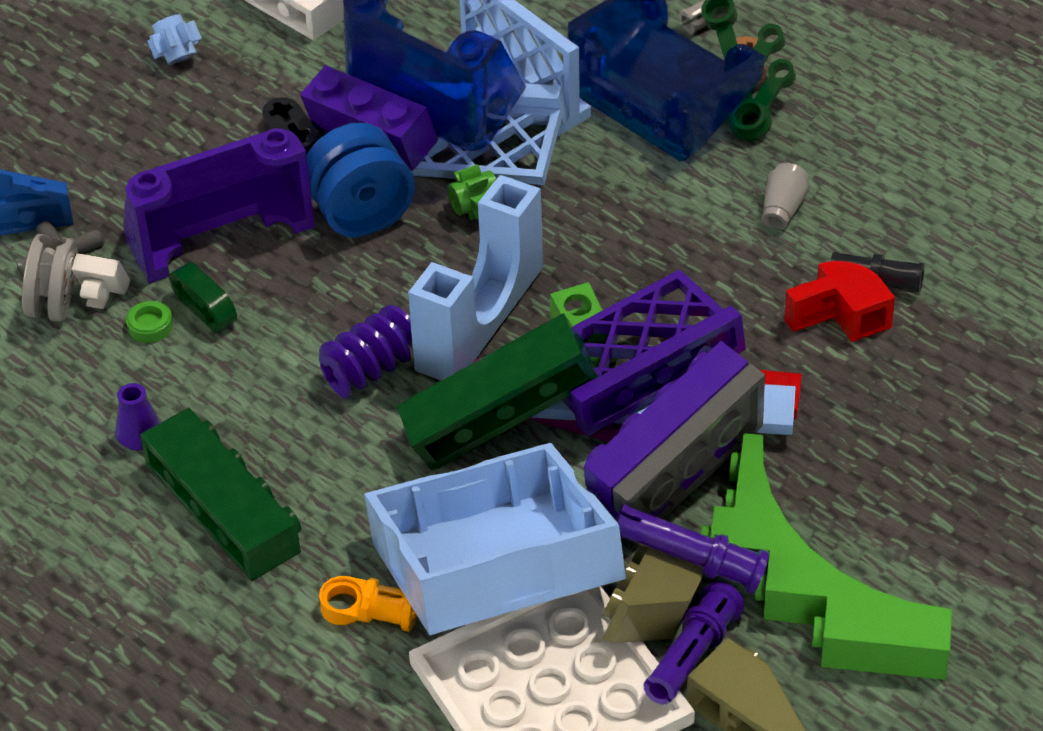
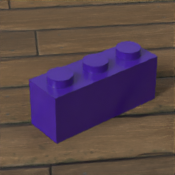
M325 65L300 94L310 121L317 130L327 134L333 129L350 123H369L379 127L388 136L398 151V155L411 171L415 170L438 142L425 106Z

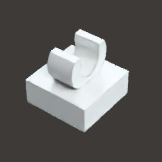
M76 254L71 270L81 284L80 297L88 299L86 306L104 309L110 292L125 295L130 278L120 261Z

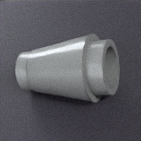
M781 163L769 172L761 218L765 226L784 230L809 192L808 174L800 166L792 163Z

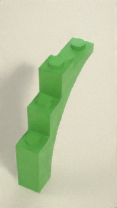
M743 433L741 453L731 452L729 481L737 482L736 490H726L725 507L714 506L711 526L702 525L701 534L711 538L715 534H724L729 537V542L755 552H758L760 549L769 551V558L763 577L755 591V600L765 601L763 619L814 624L812 647L822 648L821 667L946 679L950 654L952 609L912 602L876 590L841 572L812 550L786 521L771 494L763 466V435Z

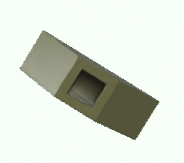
M639 544L632 561L629 562L625 570L626 579L620 580L603 612V616L611 619L602 639L610 643L672 639L704 575L695 564Z

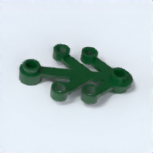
M705 0L701 7V13L706 25L717 33L726 68L703 59L694 50H688L680 54L677 59V66L681 75L686 79L692 80L701 77L733 91L737 104L712 95L710 89L703 85L695 86L689 90L687 102L690 109L695 113L704 114L710 112L728 120L731 131L737 138L743 141L758 140L765 136L772 126V115L769 110L771 104L780 90L790 87L796 79L794 67L789 60H775L768 68V79L753 99L750 86L770 54L779 52L785 46L784 33L781 27L776 24L763 26L759 30L757 43L743 63L733 29L738 16L733 0ZM719 14H727L721 19H715ZM770 35L778 36L773 42L765 41ZM690 61L697 62L693 68H684ZM781 70L789 71L788 74L782 78L775 77L777 72ZM700 96L707 97L706 101L701 104L694 103ZM749 119H758L756 123L745 126Z

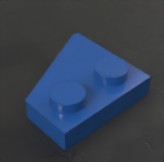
M0 169V235L33 231L43 221L51 222L54 227L74 225L67 183Z

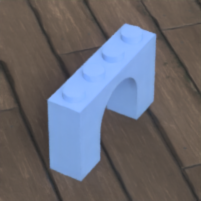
M499 175L478 202L480 244L472 276L431 262L409 290L408 297L415 371L442 381L460 369L472 364L543 269L541 188Z

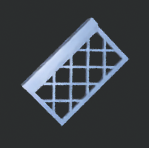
M460 0L461 37L450 42L452 55L486 81L562 86L568 115L565 126L559 127L558 136L591 117V106L579 98V47L515 0H481V2L480 0ZM530 32L532 33V35H533V37H534V39H535V41H536V43H537L538 46H536V44H535V42H534V40H533V38H532ZM557 51L563 55V63Z
M396 76L392 88L394 94L425 106L434 130L440 136L430 152L415 170L411 171L413 176L455 179L454 172L474 166L475 164L471 160L490 149L498 159L487 166H479L481 173L490 170L496 179L499 175H503L526 184H545L559 127L565 126L568 115L562 86ZM447 119L466 121L449 133L440 125ZM488 122H503L507 124L490 136L481 127ZM530 124L547 125L546 130L533 138H530L523 130ZM475 131L482 140L463 151L456 142ZM516 134L523 144L505 154L498 144ZM448 146L457 155L445 163H435L430 159V157ZM531 152L538 158L536 169H521L513 164Z

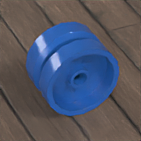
M350 123L338 127L320 138L306 155L311 197L318 204L319 210L327 223L338 234L350 238L361 237L388 228L398 221L411 205L416 191L414 176L398 155V151L388 136L379 127L369 123Z

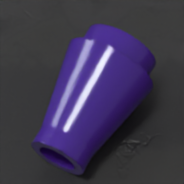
M130 383L122 386L117 392L118 410L115 436L118 442L128 449L140 451L143 450L140 434L158 425L161 421L147 398L145 388L140 384Z

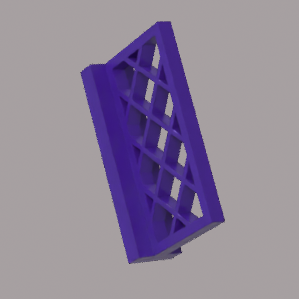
M679 269L573 326L583 342L585 338L593 334L609 335L606 344L584 343L590 357H601L599 367H595L599 377L571 391V395L561 401L575 414L577 427L588 437L654 401L656 394L665 384L669 382L675 383L687 372L690 363L698 354L704 351L708 353L720 341L738 354L745 351L746 344L742 315L731 305L723 309ZM677 289H680L686 295L684 302L661 301L662 297ZM632 313H648L645 323L623 322V318ZM657 314L680 315L678 324L655 323ZM690 316L708 317L695 325H687ZM618 335L641 336L638 346L616 345ZM651 337L669 338L654 347L648 346ZM611 358L630 359L616 368H609Z

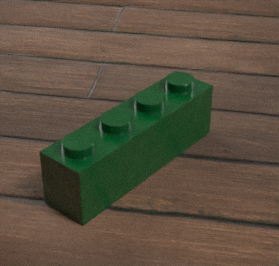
M562 313L469 366L460 369L426 390L417 393L415 396L397 405V409L411 447L431 470H434L571 395V391L599 376L582 338L565 314Z
M188 407L140 434L146 465L251 582L301 553L298 533L302 531V528L294 511L288 506L282 508L274 499L273 493L266 481L261 477L256 479L247 470L246 464L239 452L234 448L230 450L226 448L210 421L205 420L202 422Z

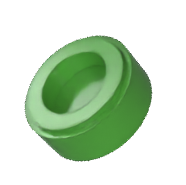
M146 301L132 307L126 316L128 333L134 340L139 342L153 343L167 337L173 329L171 310L161 302Z

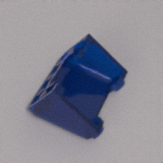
M343 0L346 74L425 106L436 136L461 149L478 151L486 147L493 140L526 88L502 41L484 32L476 30L466 31L452 42L447 52H444L402 31L404 25L401 20L390 15L386 9L387 0Z
M605 0L568 22L567 39L579 47V98L678 161H685L702 149L757 85L763 75L765 55L744 44H737L727 51L724 61L669 28L666 0Z

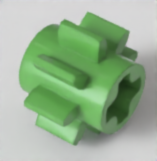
M477 164L454 172L453 175L456 182L447 186L449 201L458 216L468 213L470 220L479 219L478 202L496 180L492 171L488 170L481 173L480 167Z

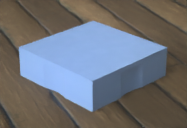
M552 443L485 460L461 470L430 475L364 493L373 546L429 635L626 579L619 524L596 496L578 483L574 470Z

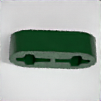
M189 262L169 274V281L177 298L214 333L222 331L237 321V312L229 296L196 264Z

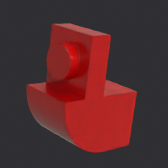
M847 261L824 262L818 264L817 280L802 283L786 290L784 321L792 332L834 318L849 340L853 342L892 328L895 297L876 273L860 264Z

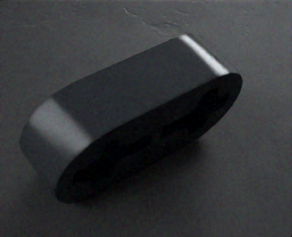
M285 97L272 99L263 106L262 116L265 130L279 128L294 133L306 150L307 155L319 139L315 126L301 106L295 100ZM281 116H283V118H285V119H289V121H288V122H284V120L281 118Z

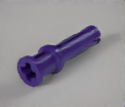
M624 503L616 518L621 537L700 566L701 572L705 573V577L713 579L717 575L744 585L745 591L750 594H754L760 584L768 562L769 551L760 549L758 552L733 544L729 542V537L724 534H715L711 538L631 508Z
M720 581L710 582L703 588L700 594V603L687 610L681 620L682 632L667 650L653 673L643 683V689L652 701L662 705L671 703L677 691L681 688L688 675L695 669L707 649L715 648L722 643L727 634V625L736 621L744 610V601L741 594L734 587ZM722 599H726V604L721 611L716 609ZM706 623L707 625L704 628V630H701L704 624ZM682 655H683L684 658L682 659V661L680 662V664L677 666V662L679 661V659H680V658L682 657Z

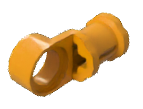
M337 576L326 581L320 589V611L322 616L332 624L347 625L355 621L370 623L372 619L399 624L401 629L410 632L415 624L417 615L401 589L380 585L379 579L370 578L363 580L350 576ZM338 594H348L356 599L354 605L347 609H336L328 603L332 597Z

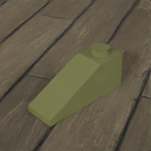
M729 638L718 646L687 677L688 703L697 713L723 731H805L769 665L764 663L763 659L755 651L742 648Z

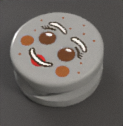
M37 234L33 238L26 260L22 286V309L26 317L38 319L41 315L45 299L48 297L47 310L49 320L57 322L65 320L76 282V276L71 270L78 253L77 243L74 239L62 237L61 241L57 237L51 238L50 235Z

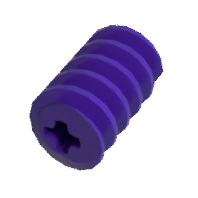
M387 305L381 308L379 314L375 313L366 317L364 323L360 322L353 325L349 332H342L336 336L334 341L330 340L321 345L319 349V362L322 374L332 389L342 399L351 397L352 392L349 382L358 390L366 387L367 382L364 373L371 380L377 381L381 378L380 366L387 372H391L396 368L395 357L402 363L410 360L409 346L413 349L410 317L399 307Z

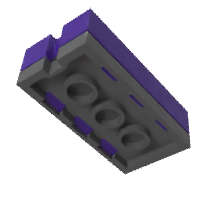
M722 341L708 353L705 351L701 352L692 360L687 372L675 383L669 382L658 391L650 406L641 414L634 413L623 423L617 436L607 445L601 444L591 451L584 464L586 490L596 496L615 521L623 503L641 512L664 519L730 458L731 452H736L741 447L743 433L755 434L763 427L765 374L751 363L748 365L746 359ZM621 537V542L629 549L637 543Z

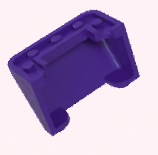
M274 128L190 157L142 171L133 176L128 181L125 190L123 227L126 242L148 283L169 277L168 264L173 256L177 258L183 255L182 245L179 240L258 214L266 227L274 225V221L283 222L291 226L294 234L315 227L306 150L294 133Z

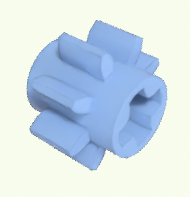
M181 14L164 18L152 25L155 34L151 35L147 42L154 59L164 56L168 65H172L197 54L194 45L198 44L202 38L194 20L185 23Z

